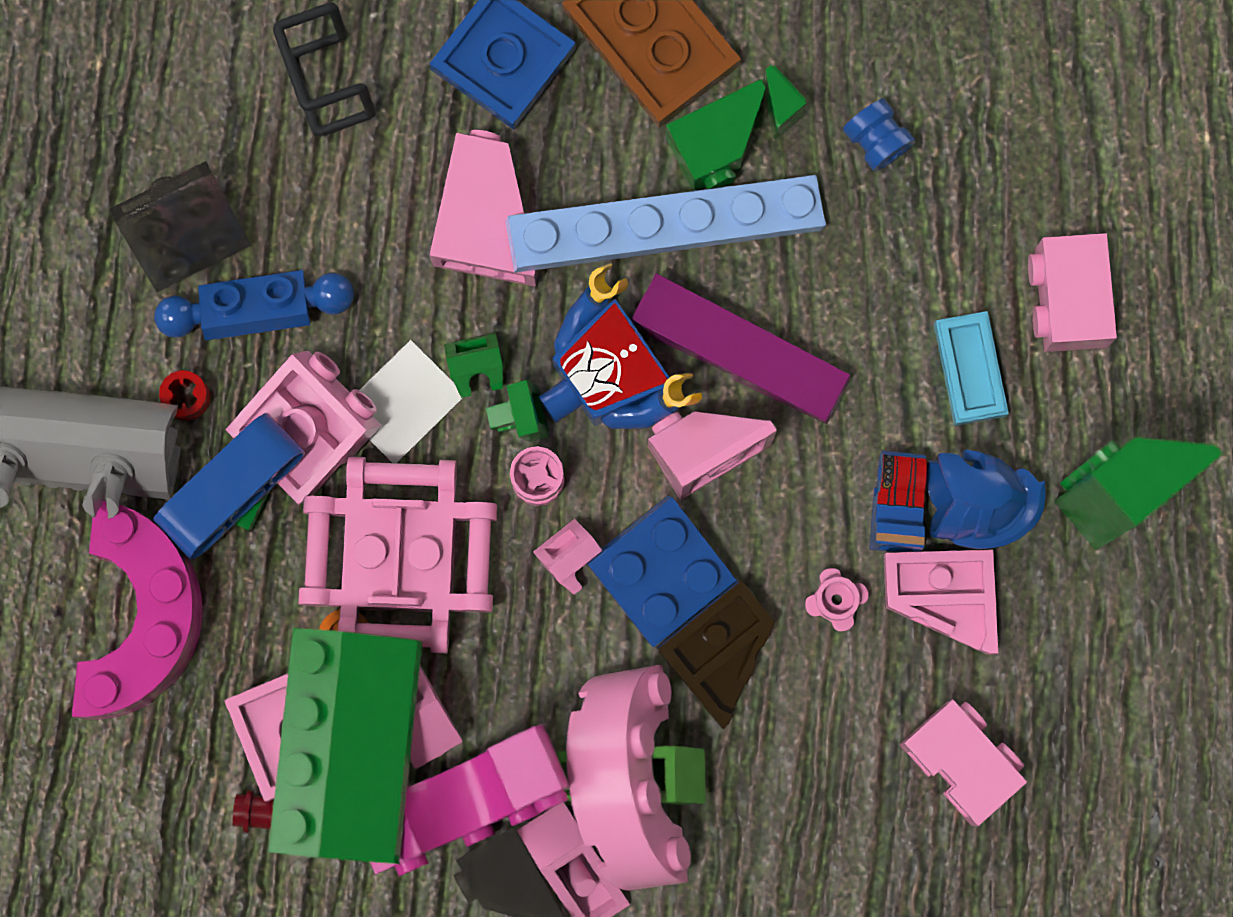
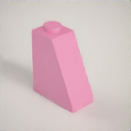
M471 130L470 136L456 133L430 250L433 266L536 287L538 279L537 270L514 273L505 221L508 216L524 214L509 144L501 142L499 135L484 130Z

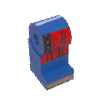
M881 451L876 488H874L869 550L896 553L920 552L924 548L925 526H923L927 466L924 454Z

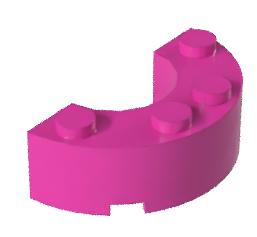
M103 501L96 517L92 519L89 554L101 560L114 563L126 572L136 591L137 615L131 633L117 650L99 660L77 662L72 717L85 720H101L127 715L152 703V700L162 694L171 684H174L186 669L196 649L202 625V595L197 575L189 558L157 524L130 508L119 505L117 514L113 518L108 519L106 501Z
M544 725L534 726L488 748L487 752L463 764L407 787L399 864L370 862L375 875L395 867L398 876H402L429 864L425 855L428 852L461 838L465 846L469 847L495 835L496 832L492 824L508 817L511 826H515L569 800L565 790L570 787V784Z

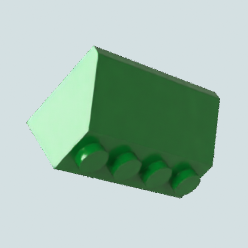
M1134 437L1120 448L1112 440L1059 483L1066 492L1054 502L1096 551L1140 524L1223 455V453L1216 445Z
M293 628L268 852L315 858L399 864L422 641L343 631Z

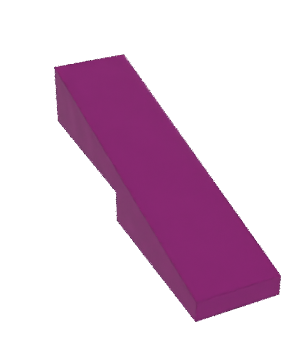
M655 273L631 318L639 332L730 374L734 381L825 424L829 422L851 379L850 374Z

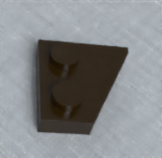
M738 579L655 648L717 725L724 729L729 725L733 717L731 713L744 684L747 685L756 666L755 660L761 647L765 646L775 622L742 580Z

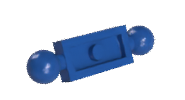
M303 270L198 285L199 303L192 304L188 299L181 296H170L163 299L155 309L154 321L158 330L171 338L186 336L193 330L196 324H201L205 341L310 325L309 308L317 307L320 311L329 315L343 313L353 302L354 289L351 282L339 273L324 274L315 281L313 286L307 287Z

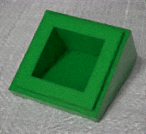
M770 65L765 69L763 84L766 88L765 99L773 138L777 140L803 118L807 100L776 66Z

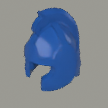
M966 449L962 452V458L958 454L940 453L937 457L939 461H927V492L932 504L937 509L929 526L930 535L933 538L949 539L955 545L967 548H996L1020 539L1031 531L1040 520L1046 498L1045 481L1038 482L1028 470L1021 468L1014 471L1004 461L995 456ZM965 461H967V462H973V463H972V466H970L969 464H967Z

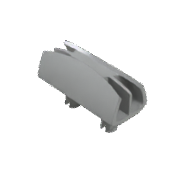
M0 386V508L6 506L9 502L14 482L29 486L31 484L46 485L49 488L66 487L79 491L86 489L88 492L83 500V508L94 518L105 499L108 519L113 518L118 512L122 493L128 496L170 500L173 495L181 447L175 445L178 429L170 427L177 414L178 406L134 399Z

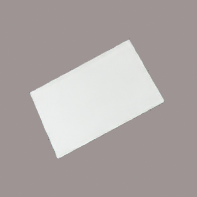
M412 340L359 390L367 395L375 404L377 411L373 417L382 425L369 440L392 463H397L462 399L454 382Z

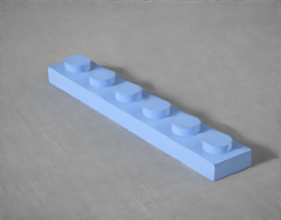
M816 175L511 215L505 221L514 273L821 231L826 226Z

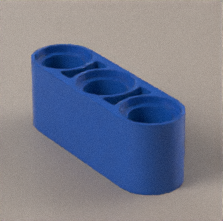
M264 413L246 426L157 512L153 520L190 560H194L207 551L299 463L305 451L269 413Z

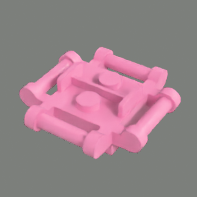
M349 456L346 474V498L326 496L304 497L303 514L308 515L305 587L299 588L298 605L341 607L338 631L422 641V647L431 648V653H448L450 613L493 612V595H488L491 522L497 521V504L488 502H455L456 460H440L439 465L366 462L365 457ZM365 484L438 486V502L365 499ZM330 516L345 517L342 590L326 589ZM456 521H470L466 594H453ZM359 610L433 613L432 625L358 623Z

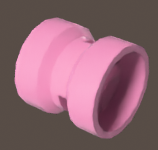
M539 446L530 447L518 453L512 461L510 468L511 483L515 493L522 501L534 506L548 505L561 494L565 479L562 463L555 453Z

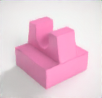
M573 519L534 550L533 553L546 570L575 595L582 589L581 584L575 578V572L603 550L594 538Z

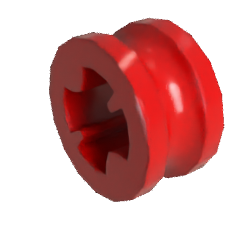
M186 370L173 372L163 380L159 389V399L161 403L175 405L177 397L173 393L174 389L179 384L184 388L188 387V383L195 384L196 386L192 391L193 395L197 398L195 404L188 407L185 403H182V409H177V414L174 417L182 421H191L198 419L206 412L210 405L211 395L205 382L197 374Z

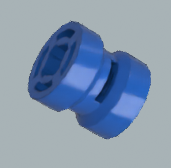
M884 98L877 100L860 111L843 127V132L852 143L860 144L865 151L864 160L873 172H877L897 160L916 142L907 128L899 127L893 119L894 110Z

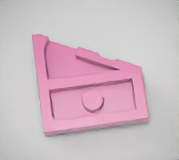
M993 550L896 552L884 554L886 609L986 655L998 654Z

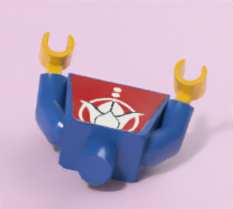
M611 263L599 267L592 272L589 277L590 287L585 289L568 310L553 343L556 353L552 358L553 366L563 381L538 398L555 423L581 407L594 426L604 423L611 429H645L674 413L678 407L698 404L702 399V393H695L684 397L681 390L682 384L686 379L692 378L693 374L685 373L669 377L617 300L615 299L608 304L609 298L622 293L628 287V280L626 278L618 281L613 288L607 285L605 274L612 268L613 264Z

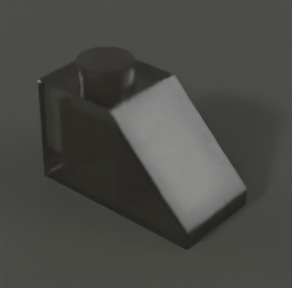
M516 827L510 828L456 860L461 871L453 876L468 903L478 899L483 909L511 917H566L536 862L518 834Z

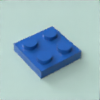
M478 0L429 63L431 71L514 130L576 50V42L517 0Z
M669 495L601 548L603 551L586 563L653 648L737 581L674 498Z

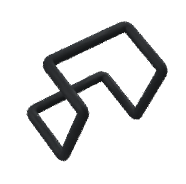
M335 3L317 6L281 19L274 24L273 33L298 103L304 110L309 127L314 135L325 136L365 122L375 116L376 110L368 87L364 83L354 84L311 100L298 66L297 57L342 42L347 38V30L340 10ZM330 14L336 33L290 49L284 32L285 29ZM356 95L360 96L364 111L320 126L315 110Z

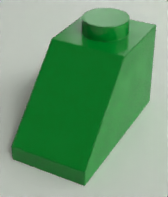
M761 79L666 125L665 139L692 191H698L705 187L707 189L722 188L736 179L734 173L741 169L763 104L766 88Z

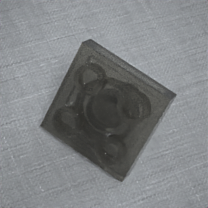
M207 161L174 177L163 176L157 178L151 183L148 190L110 208L116 225L156 292L251 246L244 229Z

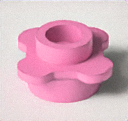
M835 568L826 569L820 574L821 584L816 593L809 596L805 601L806 611L810 616H822L829 620L837 631H847L854 624L853 615L858 606L867 601L868 590L862 583L854 584L849 579L841 577L839 570ZM839 595L842 598L841 604H833L832 596Z

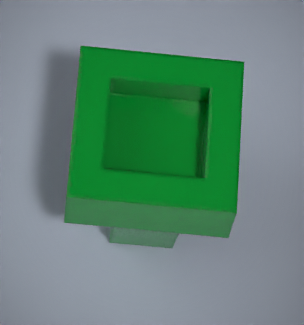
M496 333L444 344L450 378L453 379L461 398L472 396L469 381L473 375L478 373L485 374L489 378L492 391L503 389V364Z
M528 380L506 385L510 401L486 408L490 429L492 430L497 429L499 433L517 430L518 437L528 442L550 437L544 407L538 398L541 395L539 386Z

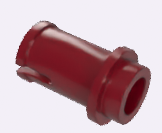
M248 789L246 794H236L233 807V827H243V833H249L251 828L271 830L274 800L264 802L263 797L254 795L252 789Z

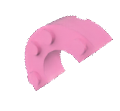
M663 665L595 676L588 680L578 693L580 698L585 699L580 711L571 712L567 734L569 789L575 818L586 847H597L604 862L598 863L597 868L610 883L622 890L630 891L688 883L687 869L691 861L689 845L683 837L682 827L672 823L664 812L661 805L660 791L654 781L652 772V755L655 746L654 733L660 722L669 719L668 704L671 701V685L667 675L664 673Z

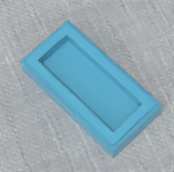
M988 311L936 320L934 322V329L954 426L1006 417L1009 413Z

